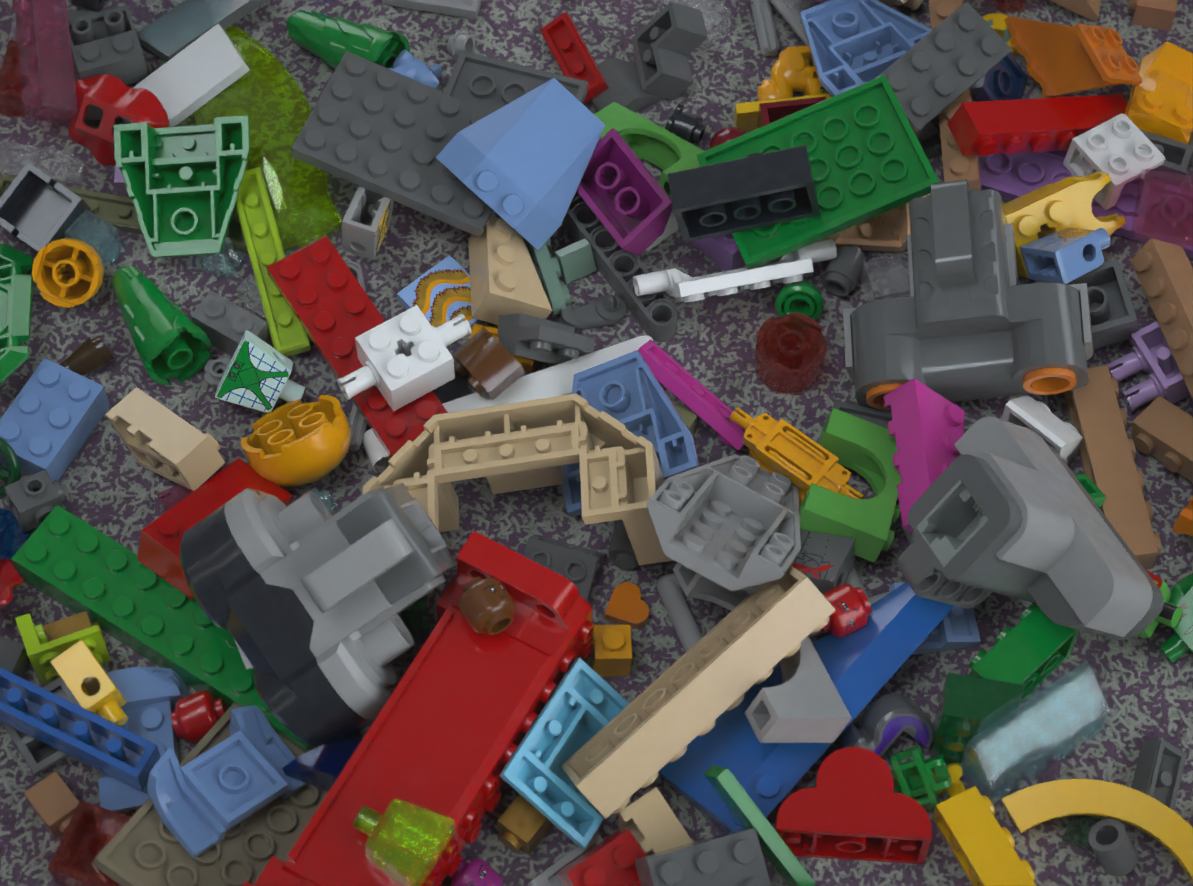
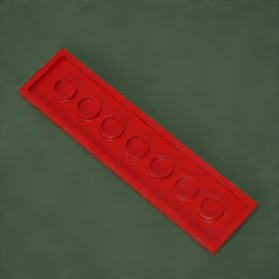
M325 236L266 267L269 277L337 379L343 378L362 368L363 365L357 356L355 337L384 323L385 320L329 238ZM375 385L351 398L390 458L408 440L413 442L425 430L423 425L433 415L448 413L433 390L394 412Z

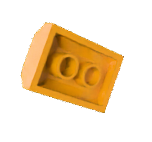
M1165 42L1140 60L1137 72L1143 82L1132 86L1125 115L1140 130L1188 144L1191 132L1193 131V53L1170 42Z

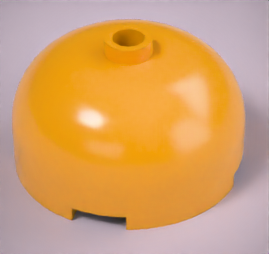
M320 395L318 402L303 404L301 399L282 405L252 424L254 432L249 437L241 438V447L251 467L262 477L281 487H296L313 483L333 471L346 456L351 442L350 424L339 400L334 396Z

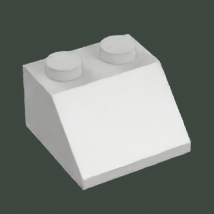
M1029 395L1012 399L1005 405L1001 420L1035 431L1046 443L1055 448L1066 464L1078 454L1083 437L1073 425L1061 421L1052 414L1049 407L1043 402L1035 401Z

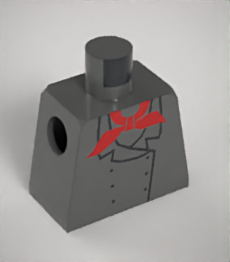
M800 530L801 549L791 566L807 576L821 594L841 584H845L855 564V538Z

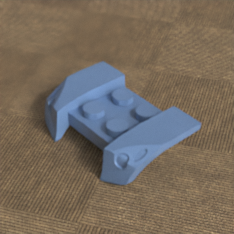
M132 667L107 672L127 701L121 707L128 717V721L122 728L156 744L160 756L170 747L179 762L177 734L172 724L171 711L175 710L174 707L180 698L191 695L185 681L171 668ZM102 772V778H98L102 815L139 809L150 797L147 792L148 783L142 792Z
M258 706L230 709L229 733L231 736L181 768L174 751L169 747L149 773L147 792L162 822L193 859L222 841L226 831L279 796L284 800L313 781L312 775L281 740Z

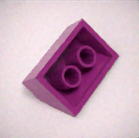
M612 128L598 141L576 191L623 250L640 256L664 233L673 210L672 200L617 130Z

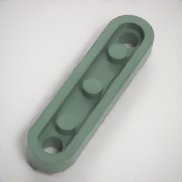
M550 238L539 250L525 239L534 267L552 308L551 315H559L562 309L566 308V305L571 304V298L567 285H560L558 277L561 276V270L557 257H550L548 249H551Z

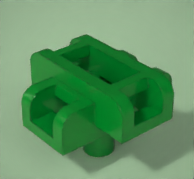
M919 745L891 755V763L894 769L891 770L894 793L907 795L916 800L915 797L927 793L928 796L916 801L925 811L935 810L936 805L941 803L937 791L949 787L953 782L943 754L925 760ZM914 757V760L904 763L901 762V760ZM932 768H934L937 780H935L934 775L931 770Z

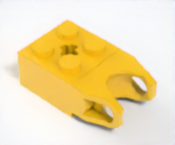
M1099 171L1087 176L1066 177L1056 183H1049L1003 204L1007 224L1012 223L1015 235L1017 275L1028 279L1020 250L1022 245L1071 227L1087 230L1103 228L1110 237L1126 223L1124 216H1119L1117 213L1105 217H1095L1092 213V200L1096 193L1101 191L1111 181L1109 173Z

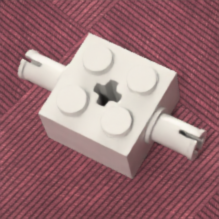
M416 305L355 337L357 356L363 367L343 378L337 379L342 393L346 392L344 395L349 400L375 385L394 412L455 379L454 358L446 346L472 334L468 320L463 321L465 316L459 314L457 317L435 328L430 325Z

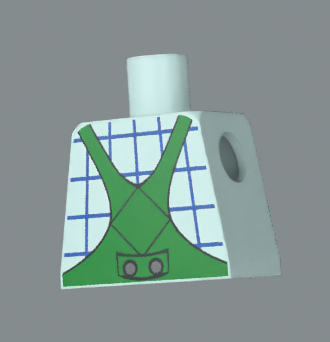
M246 330L217 386L215 397L270 413L278 398L288 403L301 399L305 387L288 379L293 366V362Z

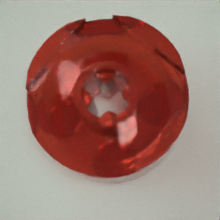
M796 312L786 313V316L778 318L773 316L766 320L760 327L756 339L754 366L757 378L769 388L781 393L801 395L819 380L823 372L827 346L819 324L811 317Z

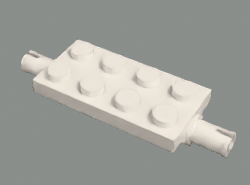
M833 239L817 241L782 256L779 261L765 263L749 270L747 267L691 277L676 268L637 275L633 276L634 291L637 296L665 291L669 297H675V302L684 301L686 303L705 299V292H708V296H724L738 293L737 286H740L741 290H755L770 287V280H773V284L804 280V273L814 272L812 263L837 257L836 245Z

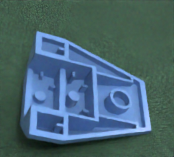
M830 0L800 12L801 22L819 82L832 97L875 79L932 31V29L877 0Z
M553 78L459 131L436 158L531 245L539 250L561 226L605 124Z
M636 350L574 374L572 394L577 393L586 399L590 406L599 412H606L624 424L628 431L637 437H644L653 444L663 473L664 482L668 477L699 467L691 432L640 352ZM580 463L563 465L562 487L567 513L569 515H582Z

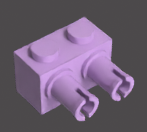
M1158 321L1131 334L1133 342L1132 352L1111 363L1105 364L1109 367L1111 377H1115L1118 383L1141 370L1147 372L1149 379L1121 392L1132 412L1136 408L1156 399L1158 396L1174 404L1191 395Z

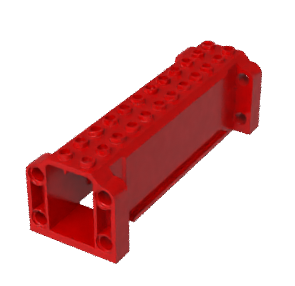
M473 531L456 557L457 573L436 604L437 625L287 855V861L283 862L272 856L255 884L252 885L245 881L242 886H440L446 875L453 876L461 863L462 856L460 853L466 843L472 844L475 841L482 827V824L479 823L486 811L491 813L501 797L499 789L505 780L499 775L575 659L581 657L586 659L593 649L595 639L592 638L595 623L592 622V606L579 594L578 588L564 576ZM482 577L483 580L487 578L498 579L515 601L516 607L513 614V622L508 628L496 635L477 633L472 629L459 609V600L464 593L463 588L474 578ZM364 812L378 819L370 833L355 826ZM389 819L402 825L411 824L409 829L412 832L406 836L411 838V845L401 862L413 868L400 863V858L396 854L394 860L389 861L385 858L383 860L380 855L371 850L372 848L379 853L380 848L375 846L374 843L377 839L382 840L387 836L384 830L387 823L394 828L401 826ZM409 830L400 834L402 837V857L409 846L410 839L404 837ZM399 835L394 836L392 842H390V849L401 846ZM401 847L396 850H388L385 857L392 860L394 852L400 856ZM416 869H420V870H422V871H424V872H427V873H429V875H428V874H425V873H423V872H421V871H418V870H416Z

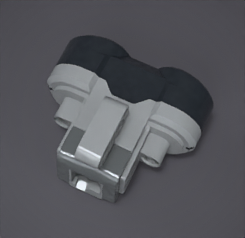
M403 483L386 489L383 486L368 491L333 516L313 491H308L296 501L286 506L281 500L271 494L267 495L262 491L245 489L186 530L182 535L180 543L181 565L193 596L206 616L217 627L230 631L254 667V685L267 708L296 737L311 746L325 749L332 748L379 715L396 688L397 677L391 661L414 646L413 637L398 614L446 582L447 580L443 575L457 565L448 551L446 541L419 501L411 496Z

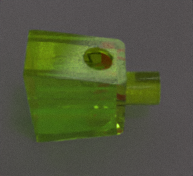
M394 799L383 815L367 806H363L353 823V827L370 836L365 844L366 857L401 886H422L454 834L453 819L399 799Z

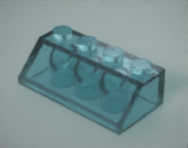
M1085 661L968 741L961 767L965 777L973 786L977 787L981 796L986 795L992 801L996 797L1001 800L1012 794L1018 788L1016 783L1026 776L1029 780L1036 778L1047 768L1045 763L1055 756L1059 760L1065 758L1076 748L1075 743L1084 736L1087 740H1090L1105 728L1103 723L1109 708L1089 663Z

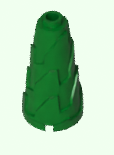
M304 10L291 14L286 23L289 37H291L295 44L320 57L322 62L334 69H337L346 51L385 68H394L393 64L402 50L405 49L410 52V45L405 36L367 23H362L361 25L341 17L333 18L315 11L310 13Z
M131 265L130 267L123 266L117 269L112 278L111 285L117 296L119 307L123 313V319L149 377L160 385H172L168 379L178 377L180 383L193 377L206 365L211 356L207 346L212 347V344L206 333L198 325L194 324L177 304L171 302L138 267Z

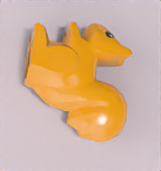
M809 46L787 47L780 52L779 59L771 68L770 79L762 80L761 86H758V101L793 97V92H801L805 96L828 93L819 82L815 66H809L812 61Z

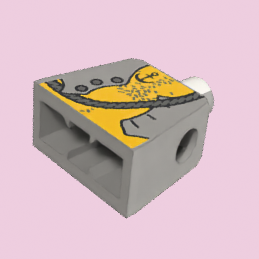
M359 186L342 221V249L361 258L374 259L389 228L394 201ZM371 204L377 205L376 211L373 210V214L368 211V206Z

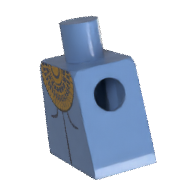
M1071 227L1022 245L1020 250L1029 279L1067 284L1103 265L1104 257L1102 250L1110 246L1111 240L1109 234L1103 228L1087 230Z

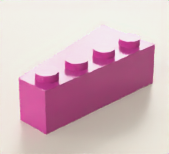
M915 378L884 395L885 407L891 409L893 419L888 422L889 436L895 437L897 453L892 455L894 468H897L902 481L897 485L902 526L911 533L914 530L907 521L909 510L945 469L961 455L954 444L964 435L965 416L963 409Z

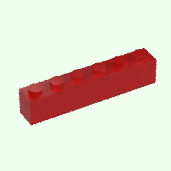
M1123 94L962 102L947 125L963 156L1011 155L1022 152L1040 153L1054 150L1068 151L1073 138L1121 113L1125 114L1128 103Z

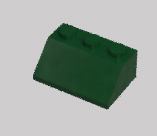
M948 673L935 716L934 740L931 745L930 758L943 754L946 765L952 763L967 764L1007 737L1024 692V685Z

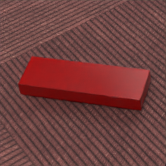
M564 12L540 29L563 75L588 82V92L583 105L609 88L574 21L567 12Z

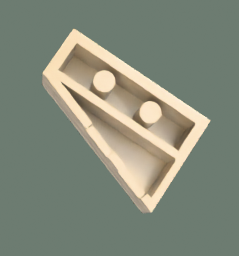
M491 216L480 238L471 235L468 239L472 318L498 325L499 315L522 313L546 320L552 312V308L523 237L504 219Z
M137 387L105 414L142 467L188 489L196 490L225 464V461L218 452L220 445L210 434L202 433Z
M657 787L619 812L618 830L629 829L646 856L694 842Z

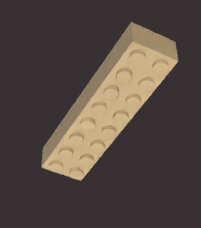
M790 565L781 579L762 583L562 764L561 767L575 786L605 819L611 814L621 812L628 805L629 797L640 787L646 788L651 785L658 777V771L668 762L678 760L686 752L687 745L695 737L708 733L714 727L716 718L726 709L731 710L738 706L744 699V693L754 684L764 682L772 674V668L782 658H789L794 655L801 647V641L811 632L815 633L821 630L829 622V616L835 609L807 576Z

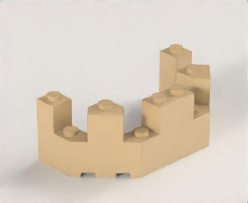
M577 393L433 415L423 425L425 430L413 442L408 440L388 461L389 467L378 478L373 476L363 486L364 495L368 491L383 486L386 489L403 483L411 496L419 501L439 532L459 530V499L451 482L486 477L493 494L563 484L562 465L580 463L582 518L585 525L622 519L639 565L673 561L663 553L646 506L652 495L664 483L663 473L653 444L644 437H637L628 431L624 424L606 412H599L590 406L588 401Z

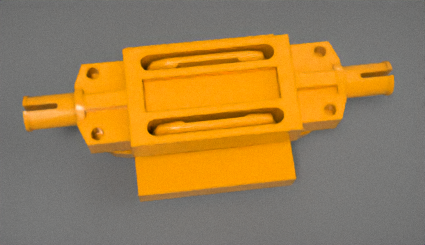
M737 407L732 412L730 420L745 429L743 444L748 447L750 457L756 460L762 469L770 473L777 472L783 474L791 480V484L798 487L799 508L811 483L850 498L864 499L865 495L848 485L851 472L845 469L843 465L838 464L839 458L784 419L778 422L767 413L753 418L741 410L740 407Z

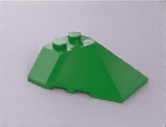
M248 115L214 118L215 124L166 128H153L147 122L114 125L115 160L118 168L121 170L127 186L126 190L134 205L138 222L152 258L221 254L251 151L250 117Z

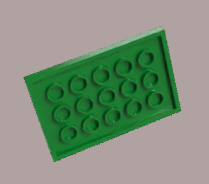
M882 75L696 155L702 167L746 158L753 153L765 154L806 145L821 215L731 233L748 270L904 205L914 198L925 196L931 193V183H939L886 75Z

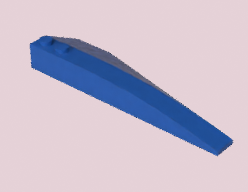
M905 582L871 605L872 613L868 615V622L865 627L842 638H836L831 633H828L813 643L817 654L852 717L845 728L951 611L954 605L917 596L908 582ZM780 666L775 668L764 682L754 684L744 693V699L738 706L731 710L726 709L716 718L714 727L708 733L695 737L687 745L686 752L678 760L668 762L658 771L660 776L723 833L745 828L703 775L712 765L728 768L766 818L832 744L759 742L745 712L762 688L783 684Z

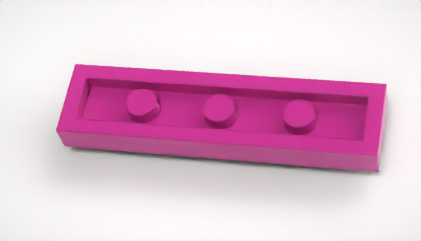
M651 339L637 350L656 379L718 432L717 436L724 444L730 447L734 446L738 451L744 446L743 436L745 429L730 420L733 411Z

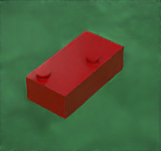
M238 458L141 530L137 560L193 600L195 597L187 583L180 560V543L183 533L245 489L262 491L267 495L271 494L281 500L286 506L292 503L293 495L276 483L262 477L253 467Z

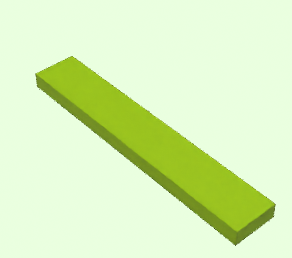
M261 167L246 170L235 205L274 349L286 357L310 351L311 347L305 329L267 273L266 267L285 258V253Z

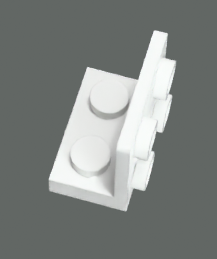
M1121 113L1073 138L1063 165L1074 177L1087 176L1099 171L1109 173L1111 181L1094 196V199L1102 208L1107 210L1116 205L1126 183L1162 165L1165 161V156L1124 113Z

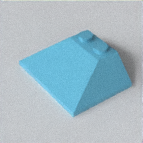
M577 658L499 776L578 847L584 849L604 818L575 786L561 765L628 706L629 703L581 658Z

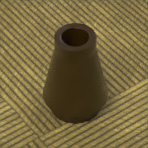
M98 335L93 339L88 337L59 365L83 376L107 367V362L114 358Z

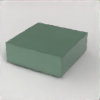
M586 238L555 252L561 270V278L566 284L597 271L591 244Z

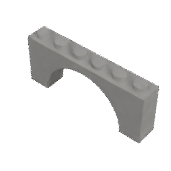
M678 562L673 568L686 597L710 601L730 611L735 609L761 585L758 584L730 591ZM807 636L801 641V647L794 655L789 658H782L779 661L783 684L762 688L745 712L760 743H833L852 718L811 640Z

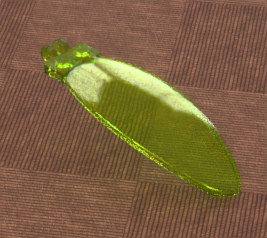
M231 25L224 31L250 70L193 113L196 125L215 124L214 118L245 115L250 117L251 151L245 171L261 167L283 250L295 245L300 250L308 246V240L315 237L319 240L327 236L328 232L342 227L337 211L329 194H327V172L290 156L291 148L312 110L300 87L281 62L253 37L236 26Z

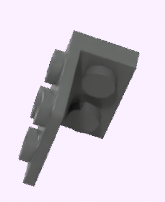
M538 534L528 538L524 556L569 579L578 588L579 594L586 601L589 597L595 571L601 568L605 553Z

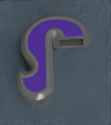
M898 693L883 695L873 701L867 708L860 729H857L854 724H850L844 729L839 737L840 749L861 747L871 750L882 757L902 732L906 731L924 746L930 748L934 740V726L925 712L911 698Z

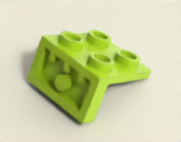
M30 613L15 618L28 658L40 685L49 684L60 677L50 661L80 640H83L102 666L105 662L111 661L98 625L48 641L43 625L35 626Z

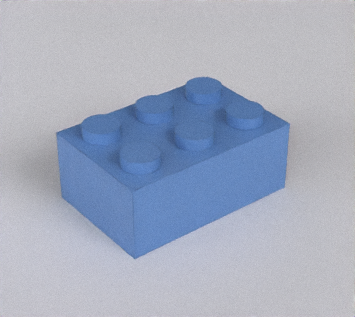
M46 358L42 360L0 419V437L15 451L20 462L22 474H36L45 470L51 482L59 481L110 407L103 385ZM0 451V463L9 467L7 459Z

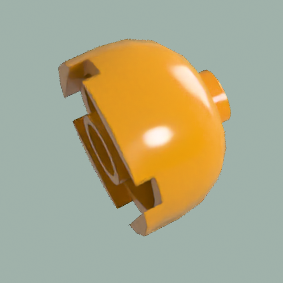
M63 238L52 241L39 250L33 261L32 277L41 291L39 293L45 300L55 306L70 308L84 304L96 295L103 283L104 266L101 256L93 246L83 240Z

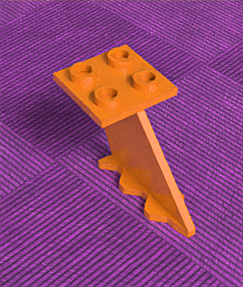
M1008 16L1004 20L1011 34L1013 48L1025 58L1028 74L1042 88V98L1065 97L1067 94L1120 84L1139 85L1143 82L1137 72L1139 70L1137 63L1131 56L1127 55L1121 45L1123 43L1121 36L1111 27L1079 23L1072 27Z

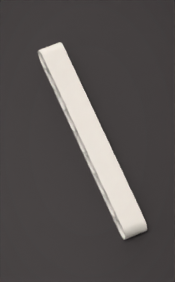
M647 335L639 336L583 355L578 359H572L522 376L494 400L487 393L480 396L475 392L442 405L448 413L572 394L574 374L634 352L650 339L652 341L653 339ZM369 429L364 433L362 443L374 471L384 472L389 467L388 461L391 458L372 429Z

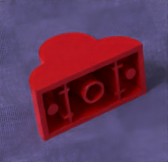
M846 747L831 753L822 762L818 770L815 788H805L791 794L782 803L775 825V831L794 856L924 864L932 840L931 821L925 809L913 798L901 793H894L893 776L887 763L876 753L861 747Z

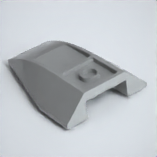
M734 454L668 477L652 495L646 506L665 556L730 591H736L781 579L801 549L798 487L791 484V480L785 475L777 472L770 473L759 467L760 464L753 458Z

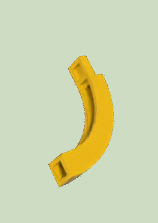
M1063 779L1039 783L1001 799L1003 806L1020 834L1041 823L1056 818L1077 815L1101 816L1130 824L1147 833L1163 845L1178 861L1193 884V827L1174 810L1138 790L1102 780Z

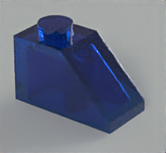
M359 730L344 739L331 744L321 745L296 757L284 766L282 770L286 776L329 792L363 737Z

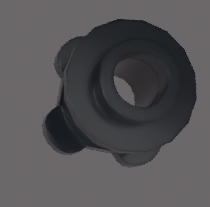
M678 104L671 117L667 120L665 129L691 144H699L706 130V126L702 125L703 118L700 116L694 118L683 113L684 106Z

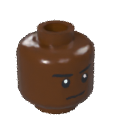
M477 577L464 586V593L459 600V609L473 630L477 633L496 635L511 625L514 620L513 614L516 604L498 579L487 578L483 580L482 577Z

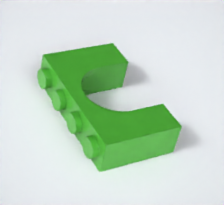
M616 102L594 114L605 124L599 140L612 128L616 129L638 158L649 161L663 170L658 183L670 198L668 173L701 167L696 155L704 152V150Z
M833 408L821 430L818 444L838 457V464L848 467L864 477L870 484L874 497L854 499L811 483L799 508L800 530L855 538V555L875 562L881 550H889L895 531L891 530L890 526L896 523L900 513V505L896 503L897 499H899L897 485L902 481L897 468H894L892 457L893 454L897 453L895 437L889 436V429Z

